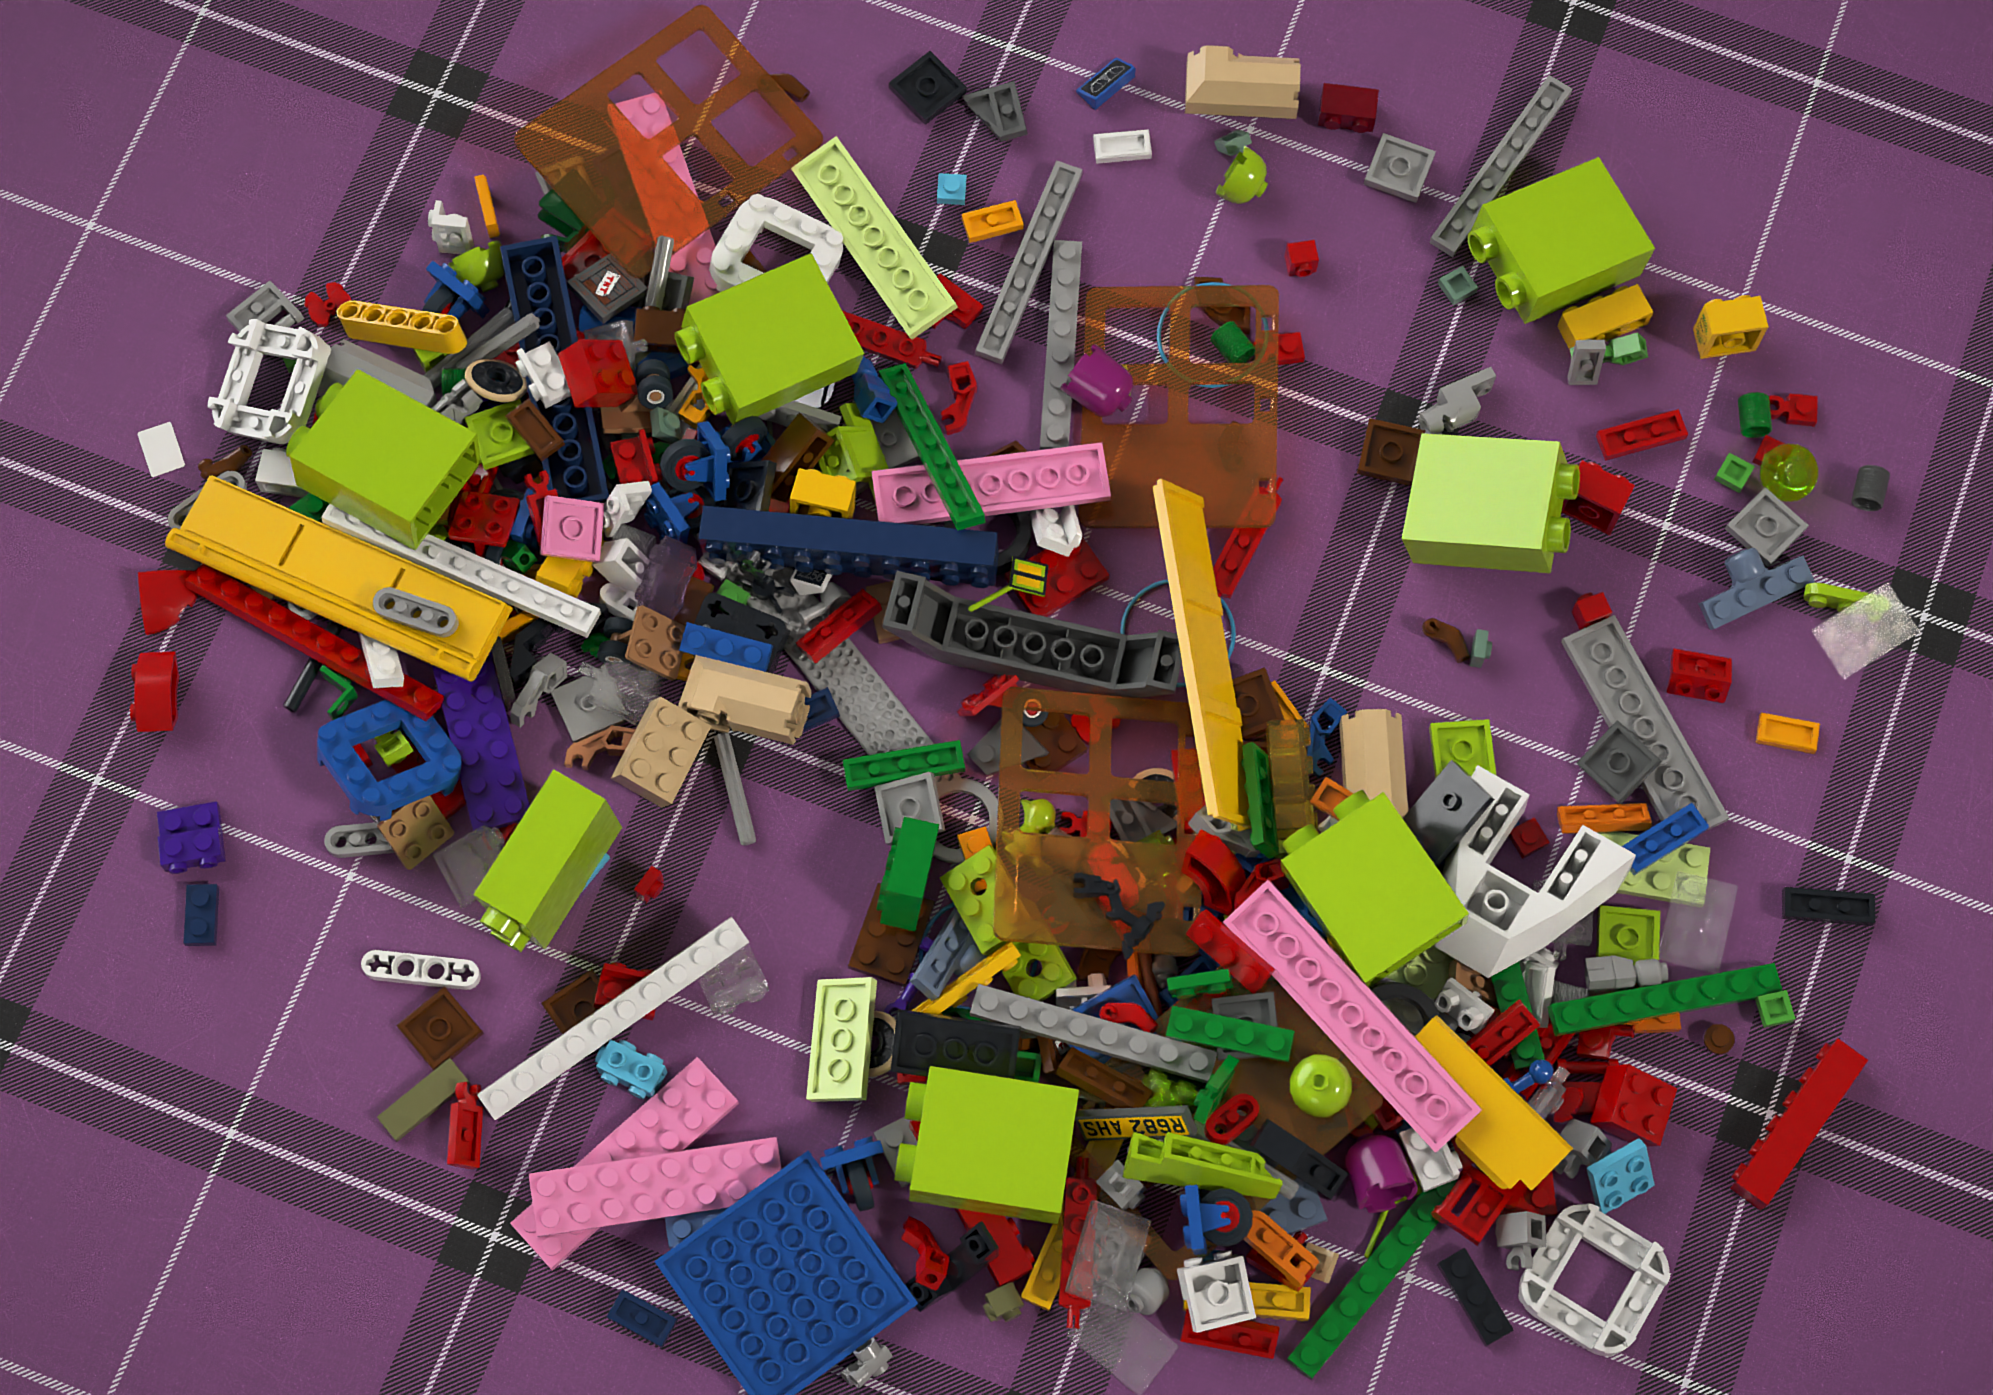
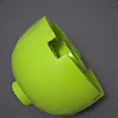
M1244 146L1243 153L1240 151L1224 175L1226 182L1223 186L1218 185L1216 194L1236 204L1249 202L1254 196L1260 198L1268 186V183L1264 181L1267 168L1263 159L1256 152Z
M499 240L489 242V249L485 250V248L478 246L452 259L453 262H449L448 265L457 273L456 278L462 283L465 279L468 280L477 289L481 288L483 292L499 286L497 280L505 274L500 249L502 244Z
M1314 1054L1302 1059L1294 1067L1290 1077V1093L1294 1103L1304 1113L1313 1117H1329L1347 1105L1352 1093V1080L1347 1068L1338 1059L1326 1054Z

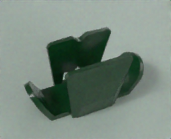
M571 170L539 200V206L543 209L538 213V219L565 236H557L560 252L567 253L607 212L614 208L615 196L608 177L602 178V186L606 198L603 204L576 170ZM543 234V235H541L540 238H546V237H551V236H556V235H553V234Z

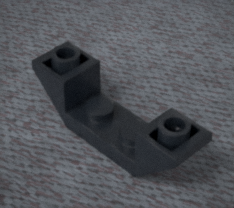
M586 602L600 608L601 615L590 634L593 631L599 632L604 628L605 621L610 618L608 608L605 604ZM539 617L515 636L510 677L516 688L522 684H527L532 666L537 663V660L529 651L541 648L546 643L548 637L555 632H562L565 628Z
M1269 1119L1265 1120L1250 1143L1252 1147L1305 1181L1333 1202L1337 1200L1349 1181V1173Z
M983 1221L960 1238L962 1243L947 1255L950 1257L947 1275L937 1291L915 1282L916 1275L905 1284L918 1302L916 1307L919 1312L924 1311L963 1286L999 1256V1247Z

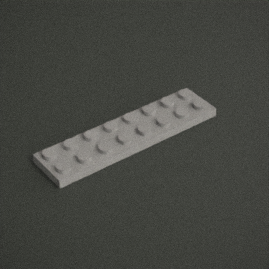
M1615 615L1564 637L1561 643L1608 727L1610 728L1618 720L1662 761L1641 783L1660 820H1665L1690 803H1693L1709 825V829L1727 822L1729 819L1727 812Z

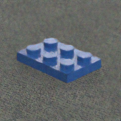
M1134 974L1071 1009L1075 1012L1100 1018V1009L1107 1003H1136L1158 1023L1159 1027L1153 1034L1165 1029L1137 976ZM1117 1023L1141 1030L1138 1026L1132 1023ZM1067 1044L1070 1049L1074 1047L1103 1064L1115 1058Z

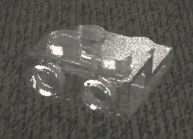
M490 825L480 826L433 855L460 908L467 907L477 901L473 894L503 849L501 844L505 840L500 830L496 827L491 828Z
M749 944L743 946L697 979L713 1015L719 1013L721 1015L731 1014L735 1011L737 1005L745 1001L751 1003L758 1002L764 997L766 992L770 991L765 976Z

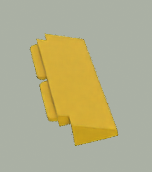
M1438 1015L1433 1017L1415 1036L1482 1109L1477 1116L1456 1134L1455 1142L1499 1188L1511 1189L1521 1180L1532 1191L1571 1152L1573 1147Z

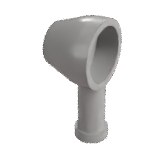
M829 582L825 591L819 593L821 602L804 611H799L798 617L801 623L806 625L809 621L824 613L832 614L848 601L851 596L836 583Z

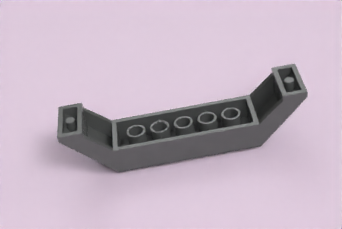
M901 571L896 572L882 625L883 628L942 663L997 674L999 676L1003 674L1016 675L1021 681L1087 696L1101 697L1109 701L1175 694L1182 663L1178 635L1176 633L1158 629V632L1124 635L991 604H985L970 612L968 610L969 606L977 603V601L955 597L927 581L926 577Z

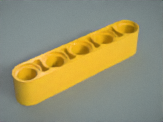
M361 301L345 302L337 310V316L346 334L352 339L446 354L459 353L467 345L466 336L458 319L452 315Z

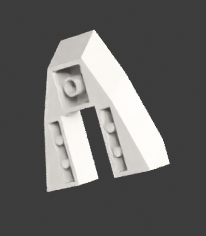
M1477 765L1471 777L1495 800L1445 858L1442 876L1466 908L1469 916L1465 925L1436 943L1435 947L1489 978L1546 947L1612 897L1630 872L1636 854L1582 825L1539 893L1489 865L1524 813L1530 794Z

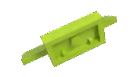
M845 403L839 408L846 426H837L827 432L835 441L818 462L823 474L845 476L850 480L856 481V483L859 481L868 482L875 499L872 471L889 468L870 419L861 417L856 403Z

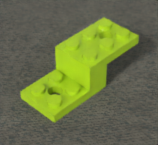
M986 846L940 877L983 955L989 956L1010 940L1020 952L1021 956L1017 958L1018 963L1008 971H1002L1014 994L1042 1002L1056 993V989L1064 988L1077 979L1035 903L1021 897L993 846ZM984 879L987 884L986 891L982 895H976L974 886L977 881ZM1039 960L1042 964V971L1038 976L1032 977L1029 972L1030 965L1034 961Z

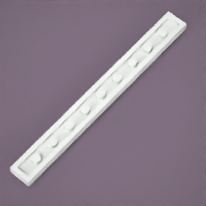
M331 504L328 505L321 517L324 524L588 638L601 615L600 608L427 534L418 548L413 550Z
M731 916L479 1092L477 1096L494 1120L498 1119L748 944V939Z

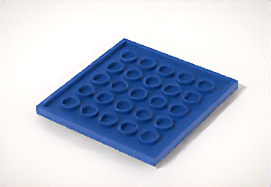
M809 1150L654 1261L748 1395L797 1394L918 1304Z

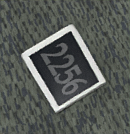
M795 569L790 581L799 595L823 593L832 575L827 574L824 570L813 569L812 572H800Z

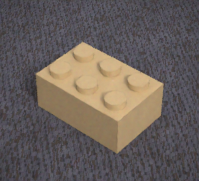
M662 697L650 701L610 779L661 808L672 804L712 726Z

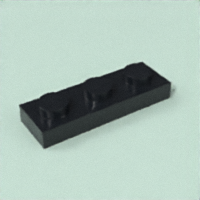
M1784 887L1782 890V919L1873 926L1875 924V894Z
M1465 1248L1438 1262L1439 1270L1485 1347L1514 1331Z

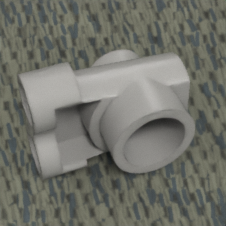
M871 1338L853 1351L858 1360L847 1366L840 1374L850 1386L854 1384L857 1388H860L870 1380L872 1375L876 1377L884 1373L889 1367L887 1361L893 1356L885 1345L878 1344L874 1338Z

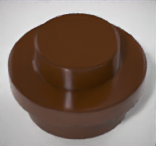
M1714 1024L1705 1031L1703 1041L1710 1052L1722 1055L1733 1048L1735 1037L1732 1030L1726 1025Z

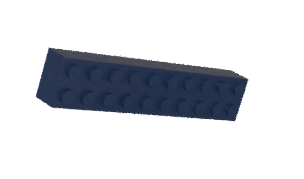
M557 235L500 246L515 323L529 313H533L535 317L540 319V327L519 341L520 349L522 348L527 353L550 341L558 355V353L577 342L578 337ZM526 376L531 402L565 443L563 447L542 461L543 470H546L549 475L548 491L556 489L558 497L605 503L609 497V491L592 407H575L572 396L545 408L541 400L535 401L528 387L532 383L529 377Z
M703 506L698 538L704 559L713 564L721 565L730 561L739 565L737 559L742 553L746 555L747 552L756 550L761 553L759 555L760 558L772 563L769 568L774 570L790 567L800 572H812L815 569L824 570L827 574L841 575L842 572L854 573L855 576L861 578H868L871 575L883 576L888 580H894L896 572L901 571L926 577L927 581H941L949 586L965 583L971 584L975 588L995 586L999 557L997 532L967 529L957 531L956 528Z

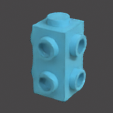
M610 1039L607 1047L603 1045L595 1058V1062L598 1063L596 1065L597 1070L602 1074L600 1078L613 1086H617L620 1083L628 1087L627 1091L639 1099L644 1100L645 1096L653 1097L658 1092L668 1073L665 1065H663L664 1061L651 1053H647L644 1056L636 1052V1047L625 1040H620L617 1043Z

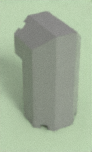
M345 339L340 341L342 346L335 344L331 347L323 380L318 389V394L321 397L325 395L326 391L334 383L338 382L345 385L354 372L359 369L429 408H432L438 402L429 378Z

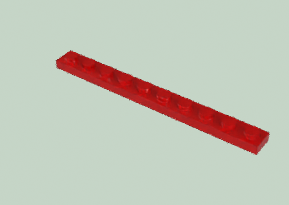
M202 564L185 579L186 588L424 721H427L442 706L444 695L404 673L403 687L373 688L363 650L212 567Z

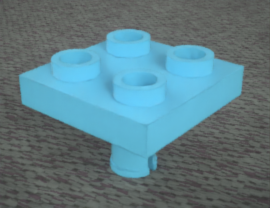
M1640 1138L1613 1153L1609 1149L1603 1159L1587 1167L1595 1205L1600 1207L1599 1211L1604 1214L1620 1207L1623 1203L1655 1186L1647 1147Z

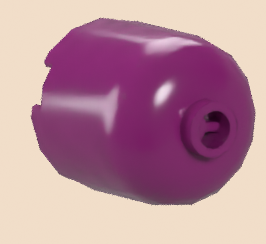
M1094 344L1091 347L1093 354L1089 357L1085 353L1068 374L1071 382L1069 385L1063 383L1060 390L1099 417H1107L1114 414L1118 409L1123 412L1131 403L1133 398L1129 394L1133 389V378L1128 370L1097 344Z
M1373 1133L1364 1134L1347 1151L1345 1167L1347 1173L1350 1174L1349 1180L1360 1210L1366 1207L1368 1213L1387 1211L1396 1208L1395 1201L1406 1196L1407 1200H1410L1417 1193L1418 1186L1398 1142L1390 1136L1374 1135Z

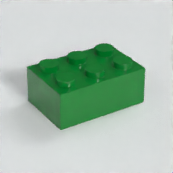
M904 817L901 828L895 827L891 851H889L876 909L882 912L880 924L911 931L916 930L939 824Z

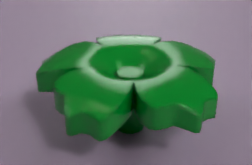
M601 632L591 633L588 639L584 640L581 648L584 653L590 651L591 655L598 658L597 653L600 643L610 640V638L605 637L604 633L601 634Z

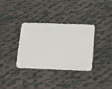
M171 422L138 432L137 435L152 477L185 466Z

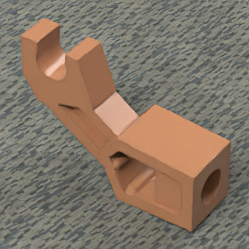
M611 725L606 730L577 743L574 742L566 752V768H572L574 759L582 758L583 770H588L596 755L605 750L609 755L622 756L636 729ZM614 736L615 738L623 737L621 745L611 744Z

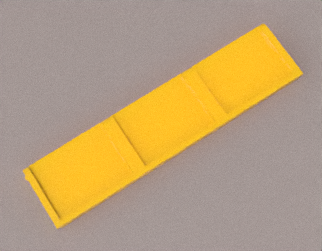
M213 475L207 479L180 529L173 528L168 533L165 541V546L175 552L470 682L474 681L513 610L511 606L503 601ZM392 587L450 607L456 613L459 625L452 635L444 638L437 637L382 618L373 607V598L379 590ZM395 602L388 603L387 609L393 608ZM416 611L413 618H418L422 611ZM443 620L440 623V627H445L448 624V620Z
M1159 479L1157 480V485L1153 486L1207 813L1214 818L1236 824L1238 831L1251 829V822L1247 815V809L1249 808L1248 796L1244 789L1246 776L1242 767L1243 739L1241 726L1243 724L1240 708L1237 707L1221 617L1223 616L1221 598L1217 594L1203 513L1204 499L1202 496L1171 482Z

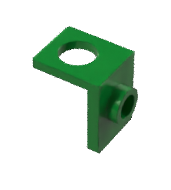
M322 665L319 670L324 679L343 692L327 711L331 720H335L343 716L358 698L354 687L350 685L352 681L338 672L335 674Z

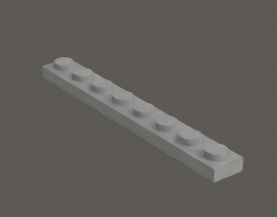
M1550 75L1546 78L1432 235L1430 244L1454 257L1467 239L1468 233L1471 231L1482 205L1496 199L1569 98L1572 88Z
M1056 160L977 345L975 355L999 364L1003 363L1082 177L1083 169Z
M1054 240L1040 450L1069 447L1072 398L1061 391L1060 387L1063 383L1069 385L1071 378L1068 374L1074 368L1082 242Z
M978 984L970 1010V1016L995 1023L1021 1026V1031L1206 1084L1212 1074L1217 1052L981 984Z

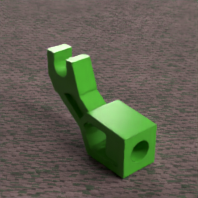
M1638 332L1612 339L1608 346H1606L1603 363L1611 362L1626 365L1648 358L1646 340ZM1574 347L1570 348L1571 359H1572Z

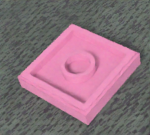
M547 495L544 499L540 555L599 562L604 503Z

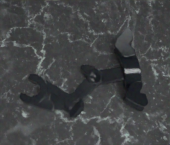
M756 550L747 552L746 555L742 553L737 562L743 570L749 571L755 579L753 582L747 579H737L733 583L737 586L751 588L754 595L760 600L769 599L780 615L782 609L774 594H784L785 596L793 597L796 592L787 587H776L774 579L765 574L772 563L760 558L759 555L761 553Z
M1084 873L1074 874L1073 883H1081L1085 886L1084 888H1074V898L1107 896L1112 911L1106 913V919L1112 921L1120 920L1132 928L1131 932L1123 934L1124 940L1122 941L1124 958L1129 959L1133 954V947L1138 946L1146 938L1155 921L1162 919L1163 915L1161 912L1165 907V903L1161 901L1148 904L1146 916L1142 915L1140 918H1137L1122 906L1119 896L1121 887L1116 878L1112 883L1102 880L1101 876Z

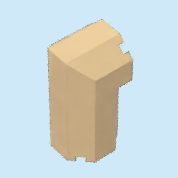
M1206 45L1201 47L1200 53L1194 55V51L1189 52L1186 65L1185 114L1296 119L1299 104L1297 98L1298 92H1300L1299 58L1243 56L1240 53L1236 57L1233 55V49L1228 46Z
M696 655L678 707L711 725L710 730L728 733L731 727L733 732L740 731L793 745L796 742L794 737L800 738L807 721L810 706L804 705L805 697L811 698V689L808 682Z
M1364 709L1355 711V718L1349 719L1348 714L1343 715L1339 723L1343 787L1352 793L1364 790L1370 800L1384 792L1403 818L1408 812L1401 714L1396 713L1395 717H1391V711L1387 709Z

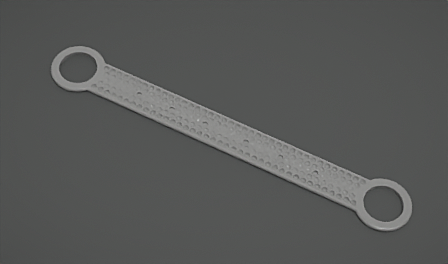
M672 399L663 409L668 410L675 400ZM601 422V439L605 449L611 454L610 442L617 440L613 433H603ZM662 476V480L658 482L668 494L670 488ZM715 501L716 507H719L720 501ZM699 533L694 534V535H693L694 538H695V539L698 541V543L700 544L699 539H698V538H699ZM738 564L726 576L732 583L737 579H747L752 582L755 579L749 571L743 570ZM784 567L781 570L768 568L765 572L766 575L774 579L776 587H787L796 592L793 597L785 596L784 594H774L782 609L780 615L769 599L760 600L754 595L751 588L739 586L751 594L747 601L750 607L780 618L788 623L787 628L790 629V635L783 649L817 691L828 687L840 713L838 718L868 755L934 744L849 638L816 664L798 649L795 642L829 615L824 613L809 621L806 625L801 623L798 612L804 611L820 602L814 594H798L790 581L794 573L793 568ZM775 626L773 628H767L772 635H778V631L775 629ZM958 773L936 776L935 782L939 799L950 793L962 792L978 798L984 804L989 814V827L987 831L992 846L995 847L1001 836L1004 821L1002 808L996 796L983 784L971 779L961 778ZM936 840L933 853L935 858L952 864L964 862L961 849L948 848Z

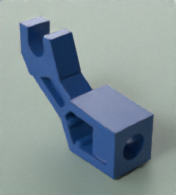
M1331 697L1309 721L1307 753L1304 761L1307 769L1318 779L1324 771L1317 766V762L1323 760L1330 766L1334 761L1325 746V738L1330 737L1339 725L1341 717L1348 712ZM1321 715L1332 723L1331 726H1328L1327 730H1322V726L1319 725L1318 720Z

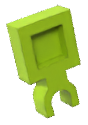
M400 730L395 733L390 731L374 738L377 742L374 747L388 767L403 761L407 755L414 751Z

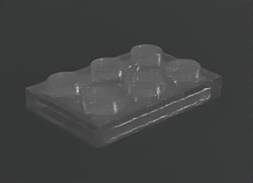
M1886 582L1811 629V632L1841 678L1846 679L1918 634L1920 630L1889 583Z
M1678 871L1660 944L1659 960L1714 974L1719 973L1738 885Z
M1096 1200L1090 1201L1065 1292L1111 1309L1125 1312L1151 1220Z
M1106 1286L1092 1302L1091 1307L1080 1317V1329H1074L1073 1326L1066 1335V1338L1136 1395L1143 1394L1179 1348L1176 1343L1143 1316L1129 1310L1125 1302Z

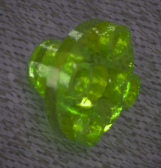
M1797 444L1779 445L1767 452L1763 457L1760 468L1761 483L1764 488L1766 487L1781 501L1791 502L1800 500L1812 491L1817 482L1818 465L1816 459L1803 446Z
M1151 1068L1149 1074H1144L1142 1084L1155 1092L1153 1098L1147 1100L1146 1105L1148 1107L1182 1106V1104L1195 1106L1193 1104L1199 1092L1196 1091L1197 1086L1182 1079H1179V1082L1176 1083L1167 1079L1168 1075L1153 1068Z

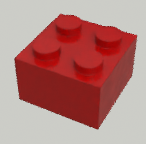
M580 339L558 353L575 407H618L637 395L635 377L622 340Z
M1581 460L1579 464L1580 483L1577 498L1575 500L1564 499L1561 513L1610 536L1635 485L1621 475H1613L1604 471L1596 463Z
M1630 1064L1607 1066L1590 1123L1629 1143L1640 1138L1646 1147L1660 1146L1677 1088Z

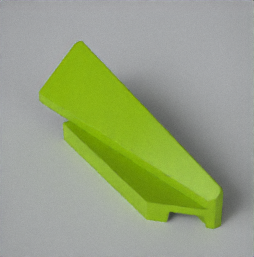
M1133 1132L1123 1170V1178L1182 1187L1198 1185L1199 1189L1211 1191L1221 1188L1232 1189L1242 1195L1275 1199L1283 1182L1280 1178L1276 1179L1271 1176L1265 1169V1160L1258 1153L1170 1132L1166 1133L1164 1142Z

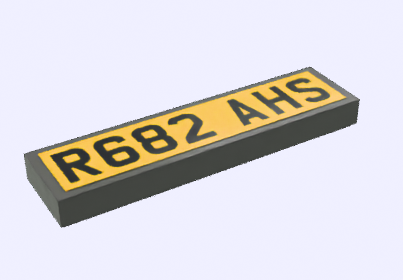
M1188 1106L1077 1110L1075 1114V1121L1085 1141L1131 1139L1133 1132L1150 1138H1165L1167 1132L1195 1137L1198 1130Z

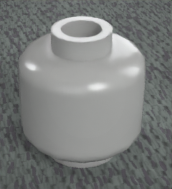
M1154 1268L1139 1269L1123 1286V1296L1128 1309L1142 1315L1153 1314L1169 1297V1283L1166 1276Z

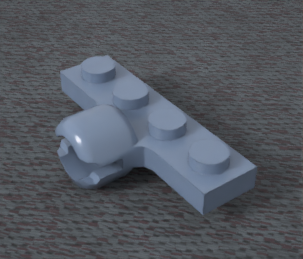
M1749 548L1735 553L1725 560L1724 564L1732 580V586L1728 590L1698 604L1709 629L1713 630L1795 592L1809 583H1814L1815 580L1803 555L1768 570L1764 566L1758 550Z
M956 906L909 981L931 1001L939 998L953 973L959 977L987 957L976 946Z

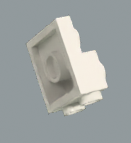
M1225 1250L1213 1253L1214 1260L1203 1262L1202 1257L1184 1260L1185 1267L1177 1268L1183 1300H1187L1193 1332L1198 1333L1256 1318L1243 1255H1232V1250Z

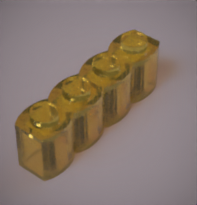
M1303 719L1267 721L1266 744L1278 840H1286L1296 831L1309 824H1313L1315 829H1318L1317 812H1312L1310 800L1315 794V785L1309 784L1308 774L1313 773L1312 756H1307L1306 746H1310L1311 742L1310 729L1304 728Z

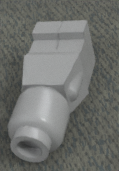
M1614 955L1585 958L1584 976L1589 991L1588 997L1635 989V983L1639 987L1661 984L1662 981L1668 980L1666 962L1660 963L1658 959L1638 960L1633 965V960Z

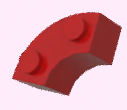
M176 651L140 653L137 664H132L131 667L132 680L135 682L134 703L130 704L131 721H136L137 732L173 731L178 719L177 689L179 671Z
M1201 829L1186 850L1181 872L1190 877L1200 887L1204 896L1205 906L1230 916L1235 911L1234 900L1236 892H1239L1245 883L1246 876L1240 862L1223 843L1221 838Z

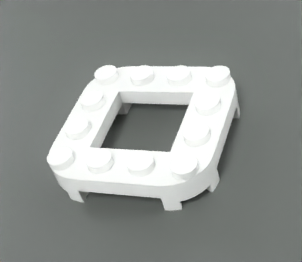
M754 194L738 208L712 253L709 267L711 277L717 284L716 289L720 292L763 274V272L742 263L759 232L762 233L763 229L766 228L812 250L811 253L828 283L835 269H838L843 252V236L831 226L777 200L760 194Z
M258 319L249 320V325L243 328L238 335L232 333L228 343L234 345L235 349L219 397H209L208 408L212 409L214 425L231 434L276 444H286L299 427L306 426L328 357L331 353V348L322 338L302 327L294 329L266 324ZM264 354L297 360L280 411L274 409L268 411L246 406Z
M1590 1203L1587 1205L1577 1204L1565 1208L1553 1221L1546 1233V1247L1536 1250L1532 1257V1269H1525L1521 1276L1518 1298L1525 1309L1538 1320L1588 1351L1600 1356L1612 1357L1624 1351L1636 1340L1639 1330L1663 1288L1669 1282L1671 1275L1669 1273V1264L1663 1252L1664 1249L1657 1242L1651 1243L1600 1212V1207ZM1581 1239L1634 1271L1633 1276L1606 1322L1553 1290L1554 1284Z

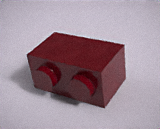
M1324 83L1320 100L1318 126H1324L1331 130L1339 128L1349 129L1357 133L1373 132L1379 89Z

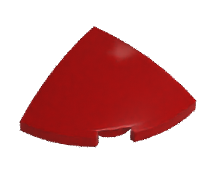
M158 570L138 572L141 611L146 635L155 634L170 628L180 621L179 614L187 605L193 607L199 594L186 588L185 579L194 571Z

